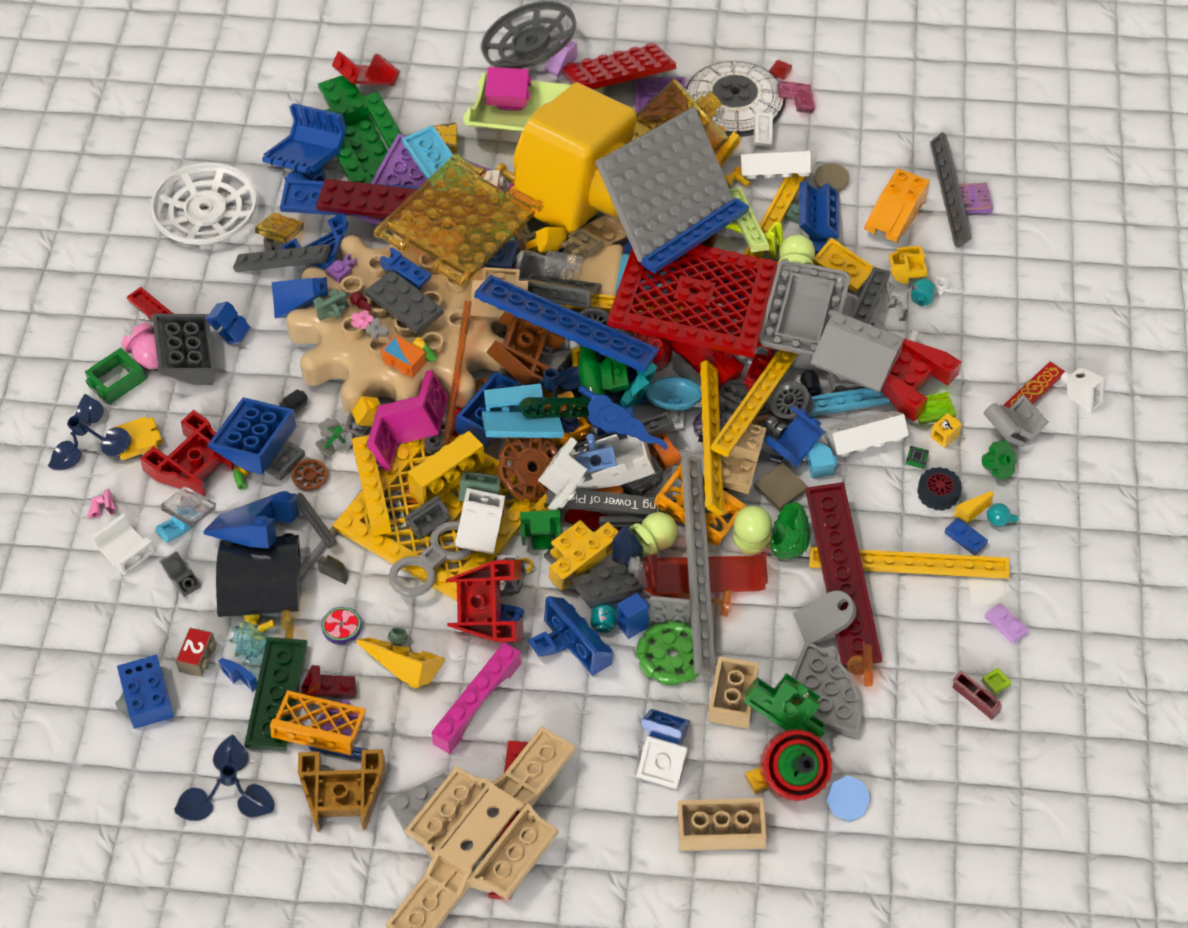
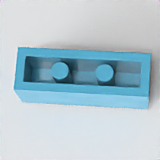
M541 384L484 390L486 411L521 412L519 404L524 398L543 397Z

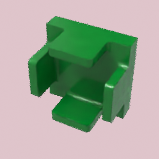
M560 510L520 512L522 546L526 545V536H531L533 550L551 549L552 535H557V537L561 535Z

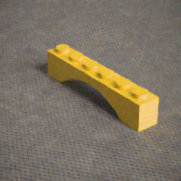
M369 435L351 438L373 537L392 533L376 458L372 451L368 449L367 440Z

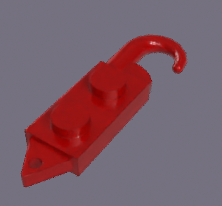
M760 343L757 344V348L764 347L768 350L767 355L756 354L743 382L748 392L775 355L774 350Z

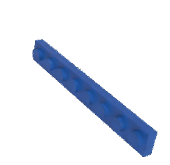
M734 198L644 257L641 265L654 274L746 214L749 211V206L741 200Z

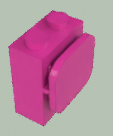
M488 67L485 91L486 105L496 106L500 110L520 111L524 107L526 108L527 101H530L531 91H528V87L532 86V76H529V69Z

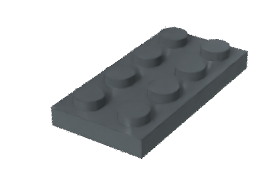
M393 270L389 271L365 290V295L416 335L444 314L442 307Z

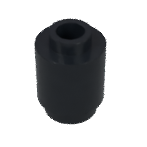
M813 370L804 371L801 374L800 383L807 388L811 396L820 395L822 389L818 375Z
M296 389L282 398L279 406L294 409L295 413L307 405L308 397L304 391Z

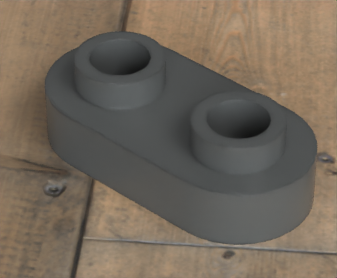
M442 422L439 435L425 438L424 449L427 453L435 454L447 444L452 436V425L449 422Z

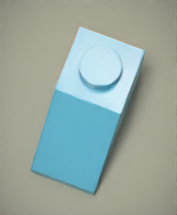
M817 442L805 456L811 478L834 475V469L837 467L836 456H833L831 448Z

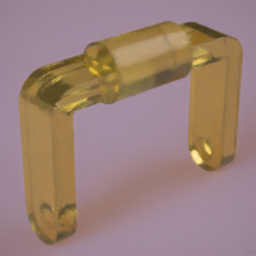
M282 610L281 628L286 630L285 638L293 639L294 624L290 610Z

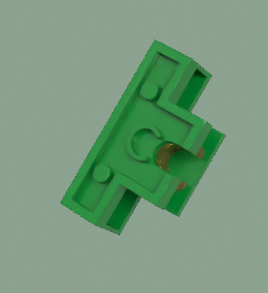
M786 673L775 688L756 677L745 691L744 702L784 730H804L813 733V735L818 736L820 739L825 734V723L813 715L820 707V702L818 701L820 696Z

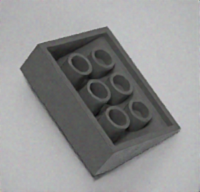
M152 314L159 374L193 385H213L216 370L210 324L206 320L208 314Z

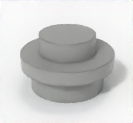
M640 556L630 558L628 573H633V576H637V573L642 571L643 561L640 560Z

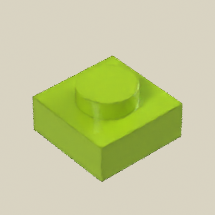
M999 668L983 676L981 680L994 696L1011 685V681Z

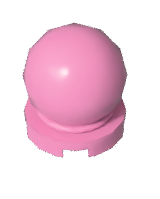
M147 322L141 323L133 328L135 332L129 337L125 335L121 346L127 353H132L134 361L142 368L156 369L158 364L154 329Z

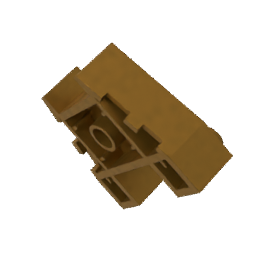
M383 749L362 750L360 770L322 771L320 752H298V775L317 832H320L321 817L360 816L363 830L367 829L385 780Z

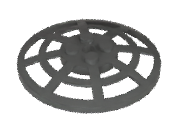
M554 1L534 2L518 7L500 17L487 30L481 42L482 54L486 62L498 68L523 69L542 63L556 55L570 42L576 30L577 22L575 15L568 6ZM540 10L561 12L556 19L540 18ZM533 12V19L515 27L509 23L521 15ZM565 15L572 21V27L564 31L560 23ZM539 23H549L550 25L546 28L540 26ZM532 25V26H530V27H527V28H525V29L519 31L520 29H522V28H524V27H526V26ZM503 26L508 30L499 44L490 43L494 35ZM557 27L559 34L550 36V32ZM514 35L511 44H505ZM557 40L550 49L547 48L550 42ZM488 48L498 49L501 59L492 61L488 54ZM504 49H513L514 53L506 57ZM541 52L543 53L542 55L531 59L532 55ZM517 56H524V60L512 59H514Z

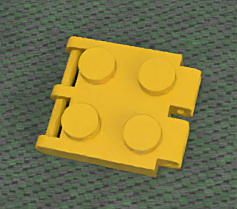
M145 416L115 426L126 430L131 436L130 446L126 449V452L123 451L120 454L121 460L146 453L153 446L158 449L157 445L163 443L153 417L147 419Z

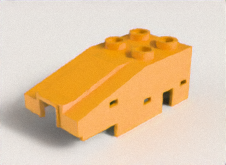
M897 168L874 206L864 230L875 235L876 229L886 233L885 239L898 243L901 236L907 232L917 216L919 206L922 208L927 200L930 180Z

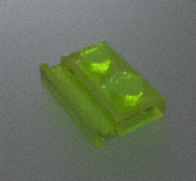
M943 392L926 396L928 398L926 410L917 420L919 425L936 422L947 413L956 418V411L951 398H949V393Z

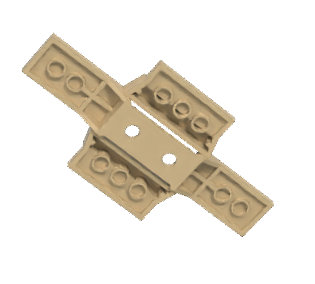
M541 726L507 771L494 781L472 776L456 766L404 831L408 837L423 846L432 861L425 875L385 924L386 927L439 928L469 888L489 893L493 891L505 900H508L559 833L556 827L541 819L532 807L574 754L576 747ZM494 807L499 809V814L496 817H489L487 815L489 809ZM517 810H519L520 813L517 815V817L513 820V822L506 829L503 835L499 838L496 844L492 847L489 853L485 856L482 862L478 865L475 871L472 872V868L475 867L476 863L479 861L482 855L489 849L490 845L493 843L496 837L502 832L503 828L515 815ZM471 841L473 847L469 851H464L461 849L462 843Z

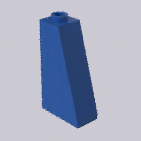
M327 277L272 282L275 318H287V315L292 310L306 309L314 304V299L318 297L324 299L327 297Z

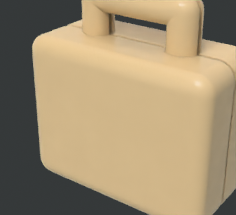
M620 244L604 245V247L591 256L586 254L585 259L581 263L574 261V258L577 256L571 253L567 257V262L582 269L567 268L565 278L601 283L600 291L597 294L616 296L621 256L625 254L623 246Z

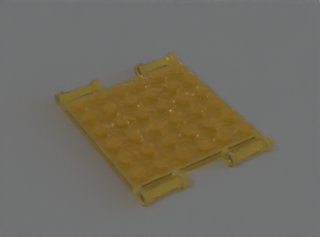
M456 153L375 228L373 235L396 246L402 253H405L411 244L437 259L431 269L457 282V285L463 288L467 281L537 212L543 209L544 202L536 201L519 191V188L513 186L507 192L483 179L486 169L473 165ZM385 230H389L390 232L394 233L395 235L399 236L404 240H398L397 238L386 233ZM446 264V265L450 266L451 268H453V269H455L456 271L460 272L462 275H461V276L457 275L456 273H454V272H452L451 270L447 269V268L444 267L443 265Z

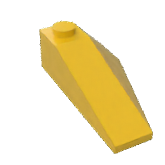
M372 637L360 638L356 642L401 681L409 683V686L413 688H420L423 685L430 684L445 662L444 657L423 650L421 653L411 652V647H392L393 644L391 642Z

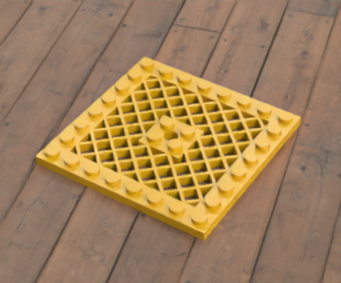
M452 435L446 445H449L457 437ZM425 438L402 443L396 451L391 470L384 471L381 467L378 471L384 496L388 492L385 502H390L391 508L387 509L388 514L392 513L393 520H390V525L394 524L395 531L372 537L363 490L332 525L336 532L391 564L404 557H419L425 550L416 551L415 546L426 544V548H428L430 544V537L427 535L420 540H414V534L410 529L398 531L397 524L406 523L405 518L396 519L395 512L403 511V513L408 515L409 512L421 506L419 503L407 506L406 500H409L412 496L405 494L404 489L409 488V482L403 483L402 478L408 477L409 471L406 470L409 466L412 468L413 465L421 464L428 457H425L424 453L426 452L424 449ZM484 453L485 467L477 473L498 476L497 465H499L500 461ZM515 476L510 478L514 485L519 482ZM501 483L500 495H511L507 492L508 489L505 484ZM460 485L440 498L449 511L447 512L451 517L449 521L460 522L458 519L461 516L464 501H459ZM526 487V492H532V487ZM401 490L402 495L391 497L392 491ZM515 497L512 500L504 501L494 554L475 551L461 560L444 561L440 566L444 565L445 570L441 567L435 569L436 579L433 588L457 601V582H446V579L496 560L497 555L501 554L521 529L520 512L530 511L537 502H530L527 499L522 501ZM393 501H403L404 506L393 507ZM451 530L452 533L441 535L438 539L440 546L447 551L453 552L464 549L455 547L457 537L455 530ZM410 535V541L400 542L399 537ZM453 540L454 545L444 546L443 541ZM467 561L466 564L462 567L461 562ZM458 563L459 568L448 569V564ZM410 565L402 568V570L424 583L427 580V572L419 566Z

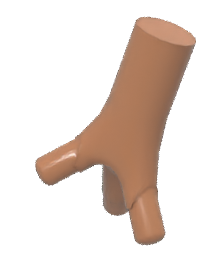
M772 415L756 416L751 424L758 425L764 423Z

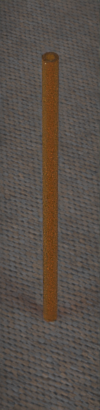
M464 301L442 447L451 443L472 305L471 301Z

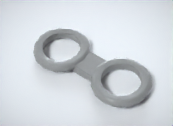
M449 521L437 526L431 533V545L419 557H404L393 564L388 578L391 587L397 593L409 597L425 594L435 584V569L444 561L461 560L471 555L474 550L462 549L451 552L443 549L438 543L442 533L449 530H458L459 522ZM415 565L423 568L427 572L428 577L421 586L409 588L399 583L397 573L405 566Z

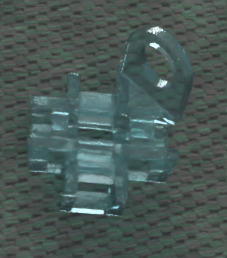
M245 621L241 622L240 626L232 627L231 631H234V637L229 641L237 644L236 657L240 654L246 655V659L241 663L242 666L264 652L267 634L257 631L258 625Z

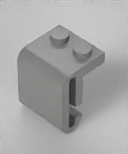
M1022 395L1010 408L993 403L984 411L986 418L1008 442L1021 447L1027 445L1049 423L1025 395Z

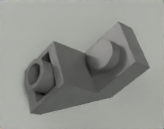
M177 551L159 561L168 578L183 597L201 587L193 571L186 567Z

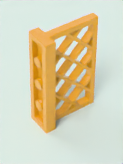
M287 691L275 719L271 721V737L351 756L353 744L365 717L366 709ZM291 698L299 700L300 704L290 707L288 702ZM317 704L320 708L310 712L307 706ZM304 708L307 714L297 718L294 712ZM334 708L338 709L340 713L330 717L327 711ZM324 713L326 719L316 722L314 716ZM356 713L359 714V717L350 721L346 715ZM288 714L294 719L289 722L281 720L282 717ZM343 717L346 723L336 727L333 721ZM310 718L313 723L310 726H303L300 722ZM330 723L333 728L332 730L325 731L321 730L320 727ZM350 728L352 734L351 736L342 735L340 731Z

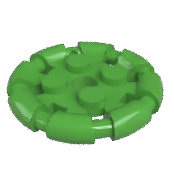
M667 620V623H656L643 633V638L639 639L636 657L640 661V668L649 678H655L658 680V683L665 685H678L681 682L688 683L700 675L695 673L694 664L691 665V662H694L692 627L688 626L686 622ZM683 632L688 634L687 638L681 636ZM650 640L655 642L654 646L649 643ZM674 650L678 652V655L671 657L667 653ZM682 670L683 674L677 675L675 671Z

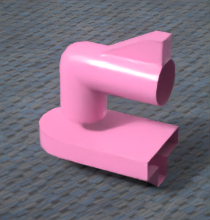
M109 489L104 490V495L92 498L91 507L87 513L88 518L100 517V505L104 503L107 511L111 515L115 514L116 508L113 495Z

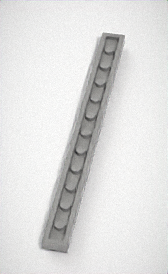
M685 454L681 457L694 671L697 674L712 677L716 673L702 459Z

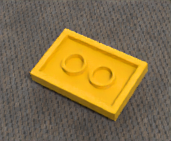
M830 238L812 261L816 266L847 272L850 276L848 289L854 293L865 283L874 267L833 238Z

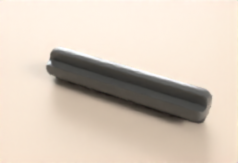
M603 516L599 518V526L602 527L609 522L614 528H622L623 526L629 528L635 523L641 524L646 517Z

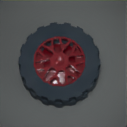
M933 467L930 470H926L919 479L917 489L919 500L922 501L923 505L925 504L928 508L944 511L945 509H950L957 504L960 498L962 483L959 480V476L955 472L942 467Z

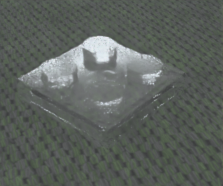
M186 486L161 504L162 511L191 527L216 508L215 502Z

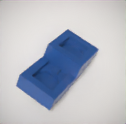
M564 629L556 630L550 634H547L545 631L528 639V643L538 657L561 652L567 649V645L571 644L568 640L563 643L557 636V634L562 633L565 637Z
M221 658L218 660L221 671L233 684L241 679L252 692L256 690L257 680L250 671L228 659Z

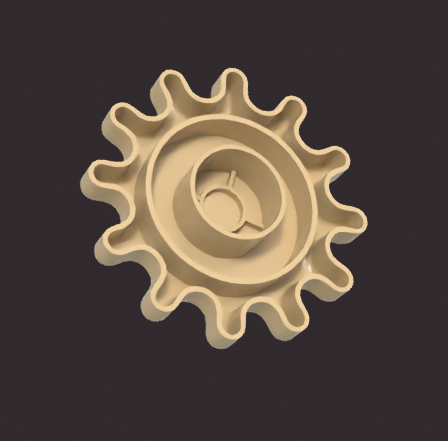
M403 221L395 225L393 241L384 248H370L358 236L354 235L346 236L342 239L340 244L342 261L347 254H351L352 259L350 261L357 258V265L351 268L352 273L340 283L327 276L325 270L311 267L303 271L301 279L327 277L328 294L334 289H337L339 292L344 291L347 294L346 299L349 304L345 310L341 311L342 317L340 319L332 316L319 321L315 307L292 310L287 315L286 324L289 338L292 342L318 345L301 357L300 366L304 382L311 386H317L333 378L345 380L340 390L342 405L346 413L352 414L351 411L361 396L389 397L395 402L419 396L425 373L429 370L435 372L449 398L460 408H464L477 393L476 382L471 375L479 369L497 371L500 374L509 373L486 353L495 340L500 343L503 342L504 338L497 335L507 331L508 326L498 322L499 318H471L472 280H482L483 268L457 265V258L462 243L456 251L413 244L406 236V232L412 224ZM462 229L451 230L452 232L465 234ZM390 248L398 250L402 253V256L431 274V279L419 291L444 310L443 315L417 335L365 295L367 288L388 273L381 267L380 258L381 256L390 258ZM359 291L367 298V302L372 308L369 311V315L374 317V319H380L381 326L388 328V336L378 337V339L373 340L371 333H366V329L362 330L361 327L355 328L352 326V314L358 313L360 315V312L364 311L363 308H358L351 304L350 295L353 292ZM329 295L325 297L323 300L325 301L329 299ZM394 335L411 344L415 338L421 337L437 355V359L430 362L426 358V364L412 378L409 375L402 374L395 367L386 365L382 360L381 349Z

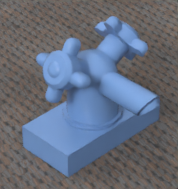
M593 434L586 436L589 451L583 452V450H580L578 454H574L575 460L587 469L585 473L617 466L613 446L607 447L603 445L601 449H597Z

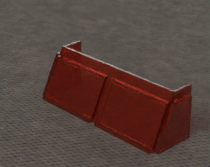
M759 552L752 556L708 557L710 592H753L766 589L765 585L768 584L766 552ZM650 554L642 558L647 587L652 588V594L690 593L687 557L657 558V554Z

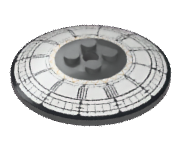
M726 61L712 64L697 72L686 86L687 109L696 108L704 129L709 132L708 125L723 126L726 133L720 132L719 135L730 137L732 132H735L740 137L754 135V117L756 112L773 114L774 125L781 117L785 108V91L777 77L765 68L748 62Z

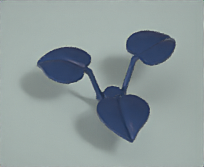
M579 366L567 368L559 372L553 368L546 369L543 372V379L539 380V384H541V387L543 385L545 390L553 391L554 398H557L556 388L561 387L565 391L577 390L581 386ZM517 384L510 387L524 386L525 384ZM560 417L564 433L577 430V417Z
M84 394L75 415L70 417L67 422V426L72 430L70 434L73 436L74 443L71 441L59 443L52 453L48 467L55 470H66L78 463L82 452L77 448L78 440L76 435L83 436L90 432L104 441L101 445V450L110 457L117 456L130 446L131 436L126 430L119 427L110 428L106 433V437H102L90 429L88 426H91V423H96L101 419L104 408L99 401Z
M231 735L217 747L213 755V764L217 770H220V778L217 779V783L210 795L207 797L206 792L200 788H190L179 797L174 812L181 818L190 821H199L207 818L213 811V805L209 800L213 798L220 784L225 786L236 785L239 793L242 795L237 802L238 809L244 816L250 818L272 813L274 811V801L270 793L260 785L251 784L246 788L245 792L242 790L239 779H237V771L242 770L247 765L248 753L237 738Z

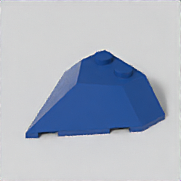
M343 213L327 220L332 232L306 245L328 244L331 251L326 263L308 265L327 269L332 265L349 225ZM297 238L281 245V249L302 247Z

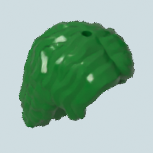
M793 501L791 504L784 505L782 510H780L777 520L774 521L773 533L770 539L771 551L776 557L781 559L796 558L802 555L809 547L810 528L806 511H804L803 505Z

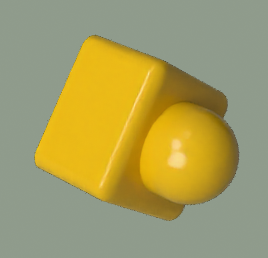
M575 82L550 103L542 105L527 122L516 146L513 161L516 177L511 202L516 201L520 211L553 227H564L567 234L585 225L599 211L610 216L619 217L595 161L633 140L637 122L636 111L578 82Z

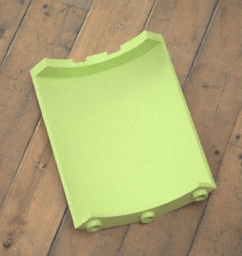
M482 72V77H479L478 87L480 88L476 102L471 108L467 109V113H464L463 123L467 127L522 133L527 122L538 108L546 103H550L571 85L532 81V86L528 87V91H531L530 101H527L526 108L524 107L520 111L500 110L496 106L486 105L485 103L487 73ZM604 87L593 89L604 94Z

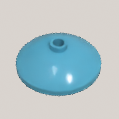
M664 377L656 379L648 385L646 397L653 405L661 409L681 411L697 405L702 399V392L700 386L689 379Z

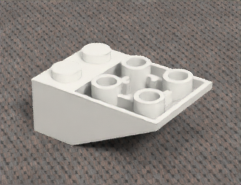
M467 488L455 547L494 554L505 496Z

